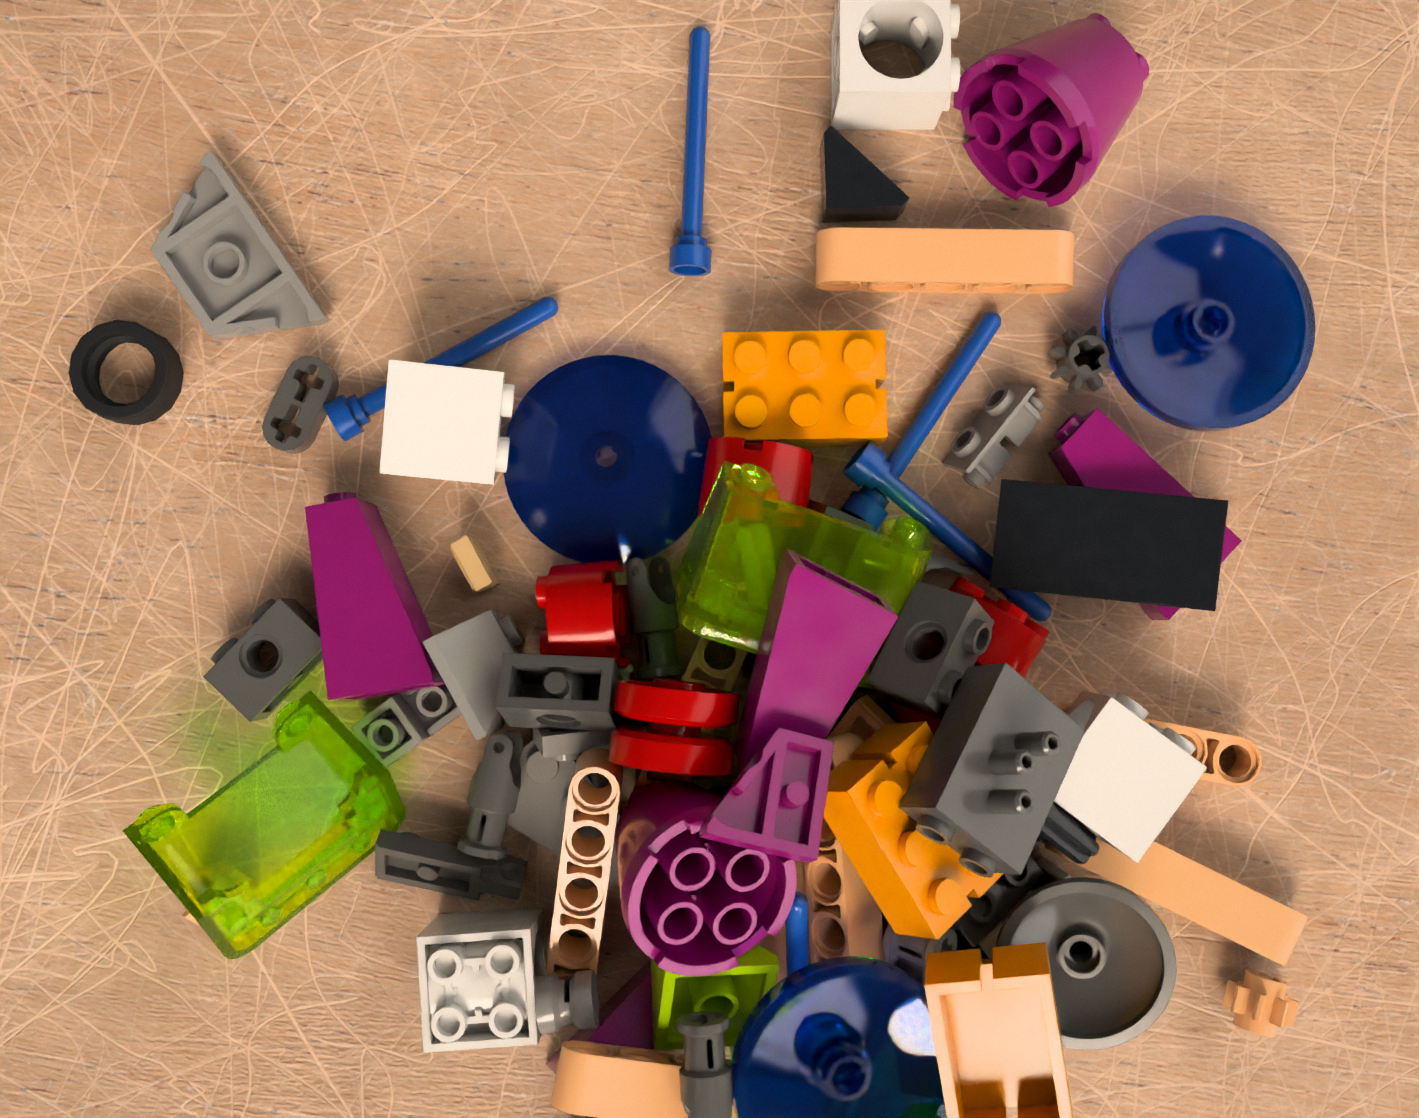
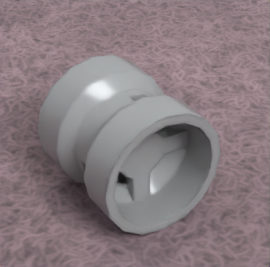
M594 970L576 971L571 978L560 979L555 974L539 975L536 977L535 1012L538 1029L541 1034L557 1033L563 1026L576 1025L581 1030L599 1027V993Z

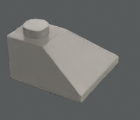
M499 610L484 612L423 641L427 652L476 741L495 733L504 726L505 720L495 707L503 653L522 654L518 646L525 642L512 616L508 614L502 617Z

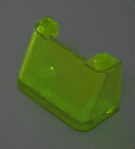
M724 461L677 569V615L685 628L696 635L757 654L780 557L784 550L788 548L881 596L899 616L916 582H922L934 543L929 529L911 517L899 516L898 519H887L882 523L879 532L781 500L779 491L772 482V476L768 471L754 464L744 463L739 466ZM892 629L890 630L889 634L887 635L886 639L884 640L883 644L881 645L880 649L878 650L877 654L875 655L874 659L872 660L871 664L869 665L868 669L866 670L865 674L860 680L858 686L876 689L871 683L867 681V679Z
M311 690L296 702H291L284 706L277 714L272 729L273 738L277 746L186 814L175 803L154 805L143 811L135 822L123 830L131 843L223 956L228 959H237L247 955L372 854L375 851V843L381 829L397 832L406 816L405 807L389 770Z

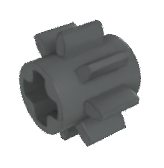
M1096 326L1088 329L1082 337H1078L1076 331L1072 328L1068 329L1062 334L1066 348L1054 346L1048 351L1047 355L1057 360V369L1050 375V378L1057 379L1061 377L1064 381L1068 382V393L1070 394L1076 392L1084 382L1087 383V386L1093 392L1103 387V380L1098 373L1110 374L1118 368L1117 364L1109 361V350L1113 348L1115 342L1108 341L1105 343L1102 339L1096 337ZM1087 354L1091 362L1088 365L1085 364L1078 367L1074 357Z

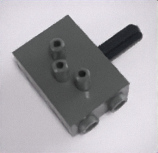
M1006 662L967 667L898 808L918 822L916 829L920 834L936 843L948 845L960 855L958 861L963 867L983 877L990 878L994 873L1021 875L1039 835L1077 864H1085L1091 856H1096L1099 851V844L1096 842L1095 834L1054 802L1086 730Z

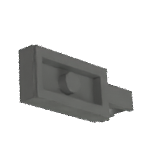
M381 829L375 843V876H377V879L479 901L480 895L485 893L519 900L526 879L528 862L505 854L503 859L475 857L457 849L458 843L448 844L425 839L411 832L398 833Z

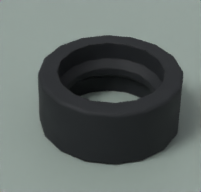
M113 320L96 325L80 338L71 354L68 374L73 393L86 409L116 423L141 425L157 420L173 407L181 393L184 372L179 354L166 338L137 322ZM124 343H135L146 348L153 356L156 366L154 381L147 393L136 402L130 404L116 403L107 398L102 392L99 381L101 365L106 356L118 345Z

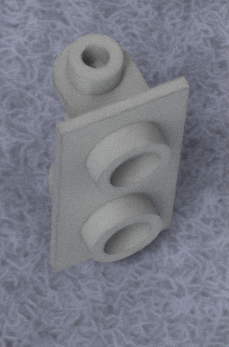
M1005 382L1003 386L996 388L986 398L983 404L984 410L972 425L962 430L954 438L950 447L951 451L941 463L946 467L965 472L962 478L976 489H980L984 483L990 485L1012 456L999 444L1001 440L1005 438L1013 446L1019 447L1042 419L1040 412L1044 405L1032 395L1036 390L1032 386Z

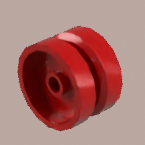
M654 678L653 682L617 680L614 710L627 718L648 721V726L627 725L613 730L610 738L608 761L631 768L699 776L731 775L734 744L726 737L701 732V727L728 728L736 724L740 693L705 688L703 683Z

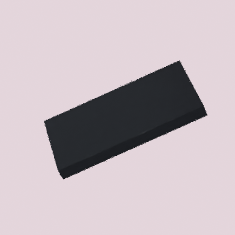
M1001 479L990 587L1215 611L1229 500Z

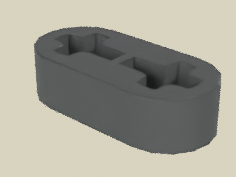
M313 356L300 357L291 363L264 417L262 425L263 436L268 444L277 450L290 454L302 453L310 448L327 416L323 404L334 399L338 391V375L333 367L320 358ZM318 368L317 376L324 381V384L320 390L311 388L302 403L307 386L301 382V378L305 373L313 375ZM298 408H301L295 419V425L301 428L298 438L288 436L285 442H283L285 434L278 430L279 424L282 420L291 422Z

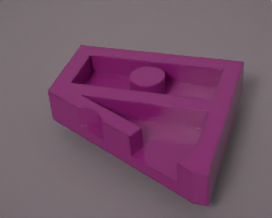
M777 728L772 731L700 827L699 837L801 862L810 863L818 859L834 742L783 728Z

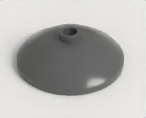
M1075 877L1043 885L1030 892L1013 907L998 933L995 947L1046 942L1063 1047L1078 1050H1098L1126 1043L1138 1037L1157 1021L1173 994L1177 973L1176 955L1166 926L1156 911L1143 898L1119 884L1097 878ZM1078 941H1084L1090 945V948L1082 954H1077L1070 950L1072 944Z

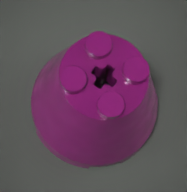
M1098 13L1090 14L1086 18L1074 20L988 53L964 72L959 81L958 91L954 94L953 108L961 111L965 130L969 137L963 143L968 156L981 174L993 186L1010 198L1018 200L1024 195L1039 201H1046L1048 207L1063 204L1082 189L1092 178L1137 105L1142 94L1143 81L1149 75L1147 60L1140 53L1134 51L1126 38L1111 26L1106 17Z
M670 780L655 785H641L630 794L628 805L620 816L615 834L621 908L625 925L633 940L646 955L654 960L658 967L678 975L707 976L739 966L737 957L753 948L768 933L774 937L776 936L792 908L796 893L797 873L793 859L699 837L700 827L723 797L702 786L684 780Z

